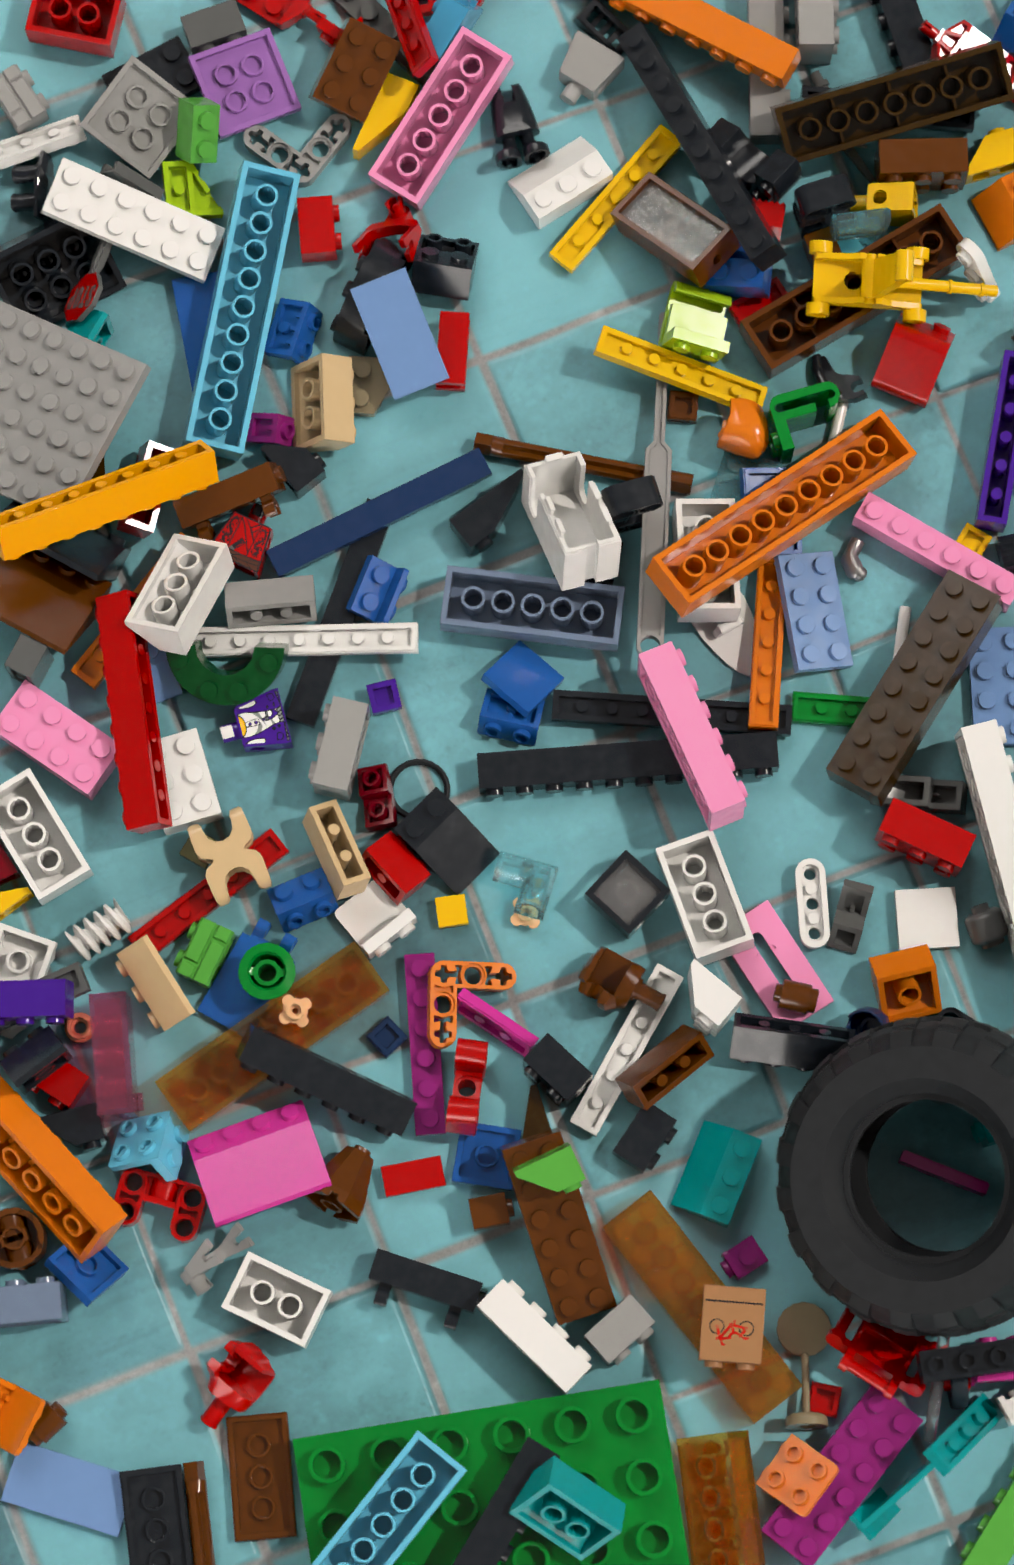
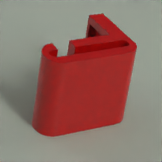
M901 313L893 327L870 386L925 408L956 334L951 333L949 327L940 323H934V325L929 323H904L903 313Z

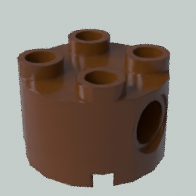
M13 1207L1 1210L0 1266L13 1271L27 1270L33 1267L47 1252L48 1235L43 1222L25 1209Z

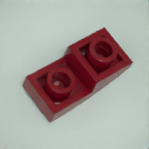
M383 763L357 769L359 796L364 802L365 828L369 832L396 827L398 825L388 765Z

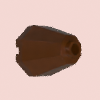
M355 1145L354 1147L346 1146L326 1164L332 1186L324 1187L321 1190L304 1196L325 1213L327 1208L336 1212L333 1217L338 1220L357 1224L364 1211L374 1162L370 1157V1151L360 1145Z

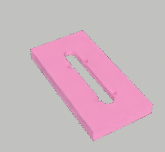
M766 900L745 914L752 935L758 933L764 938L789 978L793 981L810 984L814 989H819L814 1013L807 1012L805 1015L777 1008L778 1002L773 1001L776 984L780 983L757 948L754 947L732 955V958L772 1018L803 1022L834 1001L769 901Z

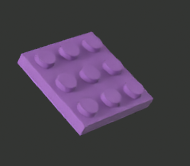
M270 27L188 56V62L202 96L220 104L218 134L220 140L243 132L253 126L262 125L301 111V104Z

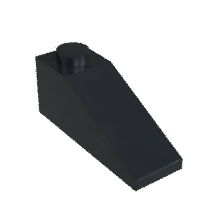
M521 468L450 519V528L471 555L477 550L479 553H482L494 543L492 539L496 537L523 484V470Z

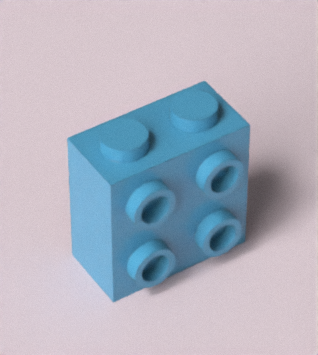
M436 0L433 4L431 11L434 13L429 22L425 21L439 60H441L462 26L470 31L473 29L484 10L477 5L478 0Z

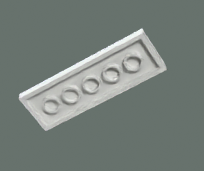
M64 157L59 164L40 212L200 283L206 281L226 229Z

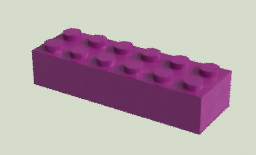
M871 1385L819 1451V1453L838 1466L839 1473L809 1515L801 1517L780 1502L759 1530L802 1565H814L848 1521L849 1517L855 1512L924 1421L896 1398L892 1397L889 1401L882 1396L883 1393Z

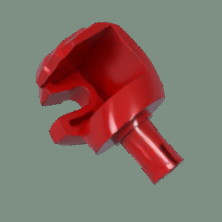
M230 1340L223 1347L228 1352V1356L223 1362H219L211 1357L206 1363L210 1374L207 1387L215 1398L203 1415L200 1416V1419L212 1429L218 1427L230 1408L238 1412L248 1410L266 1391L275 1378V1372L271 1367L269 1359L252 1342Z

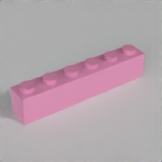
M868 492L852 522L854 527L943 578L947 571L951 570L1001 596L1002 612L1006 613L1014 600V574L875 494Z

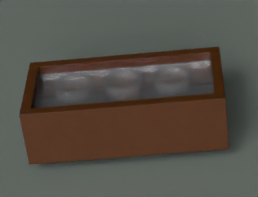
M648 172L610 212L620 233L700 288L710 280L740 247L737 237L728 224L651 172Z

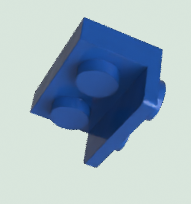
M280 298L268 333L264 353L267 356L292 360L297 365L308 360L312 353L317 331L322 324L323 313L310 302Z
M367 555L345 609L371 623H388L396 613V603L399 595L407 586L409 570L396 568L374 555Z
M487 688L479 716L477 733L521 745L535 746L545 701L525 718L495 691Z

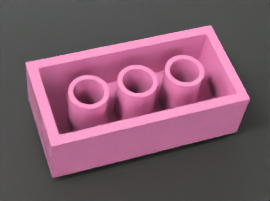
M26 679L0 713V739L91 801L116 768L114 739Z

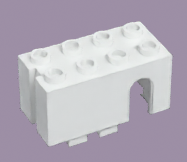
M580 451L563 455L562 452L546 455L545 460L524 465L521 502L562 591L584 586L585 580L594 578L595 582L618 577L622 540L593 480L588 482L586 497L584 489L586 463Z

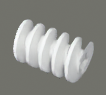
M114 898L115 908L112 909L104 904L103 910L105 915L102 916L97 911H94V922L87 918L83 919L84 929H81L76 924L73 925L74 936L64 931L78 954L88 961L91 960V949L97 954L102 953L101 942L107 947L112 946L110 936L120 941L122 939L120 929H123L128 934L132 932L131 922Z

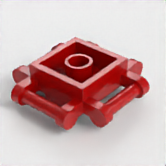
M846 1306L835 1327L831 1328L825 1337L826 1342L830 1346L843 1353L836 1368L843 1372L847 1370L881 1391L883 1393L882 1396L889 1401L898 1388L913 1397L922 1396L926 1385L920 1384L918 1370L914 1377H909L905 1373L917 1352L944 1348V1346L935 1341H928L925 1339L926 1336L917 1337L900 1334L893 1329L876 1323L871 1324L865 1320L861 1321L854 1336L849 1340L846 1338L845 1333L855 1315Z

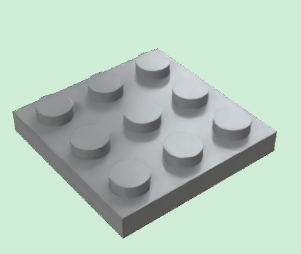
M132 55L79 126L147 179H150L176 145L179 98L187 97Z

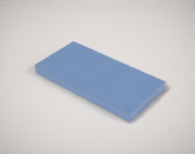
M405 267L350 289L394 400L450 378Z
M27 1443L19 1456L14 1457L1 1501L119 1537L124 1523L119 1471Z

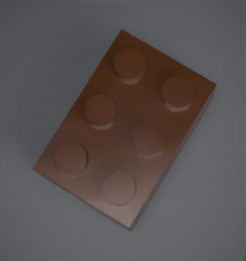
M352 17L346 18L308 98L345 115L359 124L365 123L402 46L401 42Z
M967 137L879 139L874 157L875 183L914 182L917 195L939 190L943 194L957 193L959 190H963L969 172Z

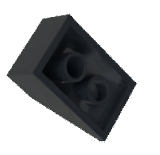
M437 787L394 828V833L456 895L461 894L500 855L499 851Z

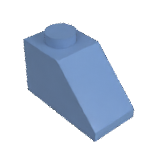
M148 642L156 704L183 693L169 667L166 651L158 650Z

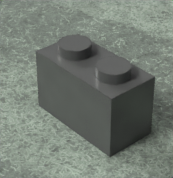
M228 0L180 17L192 55L247 36L246 27L236 0Z
M20 634L4 666L11 678L21 683L26 679L39 688L54 658L48 646L30 636L27 637Z

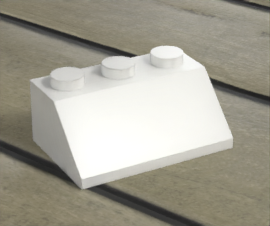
M580 136L544 160L510 179L508 184L540 230L603 191L613 179V172L598 150Z
M694 959L690 964L687 975L691 1018L695 1022L693 1026L698 1031H701L703 1035L708 1036L710 1033L715 1037L738 1010L742 997Z

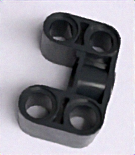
M837 174L798 187L794 191L793 215L802 240L804 235L829 226L832 227L833 232H837L854 224L850 208L857 202L847 174Z
M653 475L614 484L601 490L602 499L612 517L618 534L641 528L642 514L663 506L655 476Z

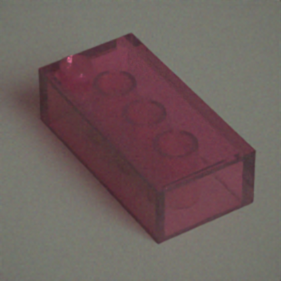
M126 991L89 994L97 1116L103 1122L140 1117L139 1111H144L143 1093H138L131 998Z

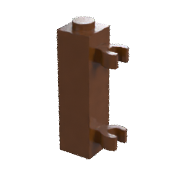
M268 461L208 486L204 490L196 491L172 501L182 529L192 530L197 527L199 538L213 540L216 533L211 526V521L259 501L262 503L266 518H273L282 514L274 495L286 490L284 483L287 482V479L280 465L277 466L275 462Z

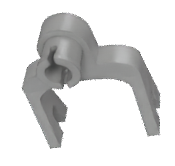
M239 1221L234 1224L221 1245L206 1256L205 1254L209 1253L214 1246L208 1238L205 1239L184 1268L185 1271L180 1275L186 1286L190 1285L197 1297L214 1286L205 1275L207 1271L224 1262L226 1258L255 1245L249 1236L240 1241V1243L236 1241V1237L244 1231Z

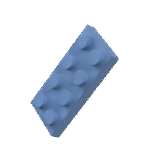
M824 551L776 556L774 563L794 673L846 669L853 666L833 552Z
M992 627L968 664L972 725L996 719L998 726L1002 725L1005 730L1007 743H1004L1003 746H1014V627Z

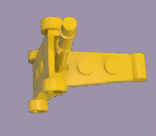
M811 240L809 242V254L814 255L812 301L806 303V316L828 317L831 305L903 310L904 323L924 324L926 323V310L922 309V290L946 292L947 294L977 295L978 297H997L998 286L987 285L981 282L976 284L955 282L953 280L923 279L924 262L929 261L930 249L926 247H907L906 249H898L895 253L888 255L867 254L863 252L833 253L832 241ZM850 273L857 274L861 279L860 287L855 290L846 287L844 282L846 275Z

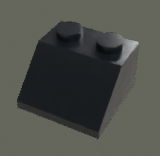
M49 1025L45 1028L39 1026L27 1036L29 1039L20 1047L17 1044L10 1047L3 1053L4 1059L0 1061L1 1066L12 1082L24 1095L73 1059V1056Z

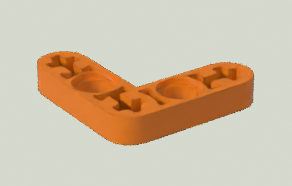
M450 960L438 961L432 965L428 972L427 1039L430 1045L436 1049H445L452 1045L456 1039L457 990L465 988L468 991H506L516 982L517 976L514 968L506 963ZM441 967L444 968L445 973L452 974L457 972L456 967L460 968L457 977H448L444 983L441 982L440 977L435 976V973ZM474 968L479 972L480 980L477 984H469L465 980L464 974L466 969ZM485 968L489 969L488 975H497L500 973V970H503V974L509 976V980L500 985V980L490 979L488 980V985H485L487 978ZM437 997H445L450 1002V1009L447 1013H440L435 1009L434 1002ZM434 1018H450V1022L446 1021L443 1023L444 1033H449V1037L444 1039L443 1043L440 1042L439 1037L434 1035L435 1032L440 1030V1021L434 1022Z

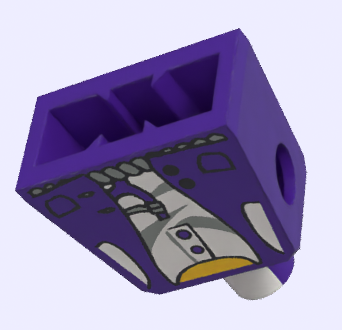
M278 688L235 706L233 709L237 722L220 726L224 743L242 739L244 750L248 753L294 748Z

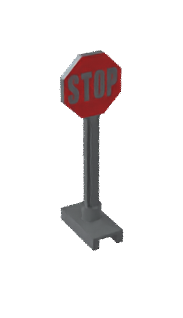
M116 161L113 167L107 163L103 164L100 171L102 175L157 199H161L164 189L119 161ZM100 240L91 262L89 273L72 289L64 308L66 321L70 324L81 323L96 307L103 290L102 279L99 274L104 268L113 244Z

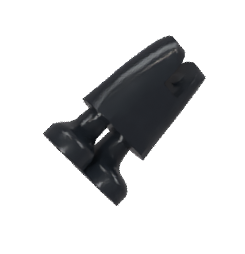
M519 83L511 85L513 101L504 102L500 87L491 100V117L495 143L503 144V149L496 154L495 161L497 167L503 169H514L522 165V158L516 145L515 135H519L525 164L532 165L538 163L550 155L548 144L542 141H535L534 139L540 133L530 103Z

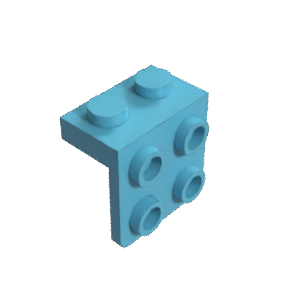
M172 1110L124 1120L119 1125L108 1167L112 1171H119L151 1164L166 1182L177 1180L190 1131Z

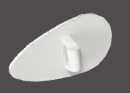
M740 592L741 611L737 622L691 623L702 640L724 663L738 673L751 677L754 618L744 595Z

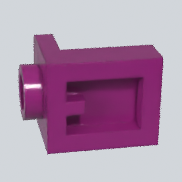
M252 412L246 442L292 446L295 434V419L279 413Z
M750 1235L728 1251L722 1253L723 1261L720 1262V1265L729 1279L734 1276L739 1281L769 1260L753 1236Z

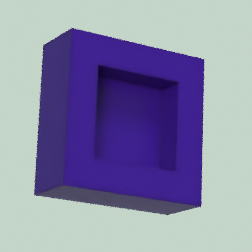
M395 678L366 685L373 716L402 709Z

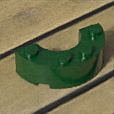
M194 640L187 655L166 652V656L176 680L190 694L200 700L216 705H236L259 696L278 678L288 657L289 644L260 642L254 647L253 656L248 665L242 669L231 671L220 669L209 662L203 653L201 640Z

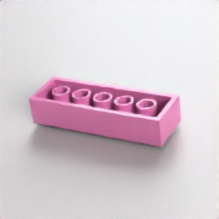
M462 26L369 171L368 175L371 181L396 197L401 196L404 202L421 211L513 67L512 56Z
M672 641L638 654L637 675L711 832L743 818L744 807L747 806L745 798L748 797L743 782L741 780L736 781L733 771L736 769L729 754L724 755L720 746L723 744V740L718 728L712 729L708 718H711V714L706 702H700L696 692L699 689L692 674L688 676L684 669L686 660L681 649H675Z

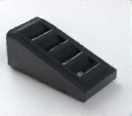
M591 0L572 21L592 39L622 55L624 50L620 43L616 48L612 43L620 34L625 33L629 29L599 0ZM595 11L598 15L589 23L586 19ZM602 19L606 20L607 23L598 31L595 26ZM613 26L616 30L606 39L603 35Z

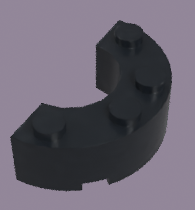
M722 117L710 128L752 198L756 200L761 199L762 201L767 200L768 203L770 201L774 203L779 202L802 178V169L795 157L778 148L769 157L745 136L740 127Z
M385 237L377 238L369 254L360 257L355 271L358 273L354 281L349 280L342 292V296L345 297L340 313L335 316L330 326V330L334 331V342L363 356L366 355L371 345V340L350 289L404 267L408 273L413 262H407L404 256L406 248L401 249L399 244Z

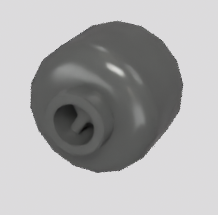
M985 902L970 908L972 914L968 915L964 922L971 942L974 945L981 946L982 949H988L1005 942L1004 937L1008 934V926L999 907H989L988 903Z

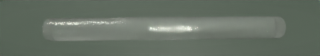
M938 1337L936 1349L949 1347L950 1337ZM944 1381L931 1383L923 1441L934 1442L936 1440Z

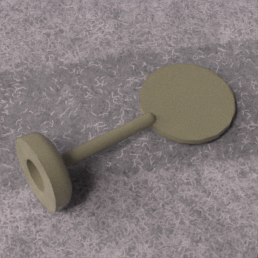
M807 1302L795 1303L786 1308L778 1319L776 1329L778 1340L784 1349L793 1355L801 1356L803 1412L793 1413L785 1418V1427L787 1429L801 1431L821 1430L828 1427L826 1415L810 1412L809 1356L816 1355L826 1347L825 1337L831 1329V1324L823 1309Z

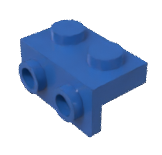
M322 867L266 890L285 933L320 918L327 917L339 908Z

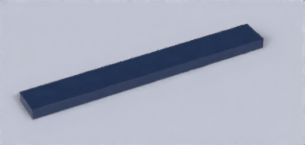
M476 448L267 550L266 553L278 577L283 578L492 476V472L480 449Z

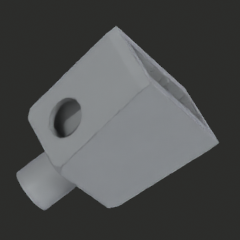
M577 30L559 71V81L566 85L560 94V98L571 106L575 105L581 95L594 101L622 72L625 58Z

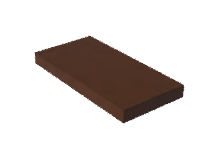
M288 1412L226 1417L235 1542L296 1537L297 1526Z

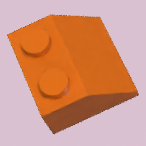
M1014 172L998 179L971 200L997 251L1014 244Z
M927 944L869 958L871 978L878 1007L888 1016L889 1022L905 1018L925 1017L942 1011L936 964Z

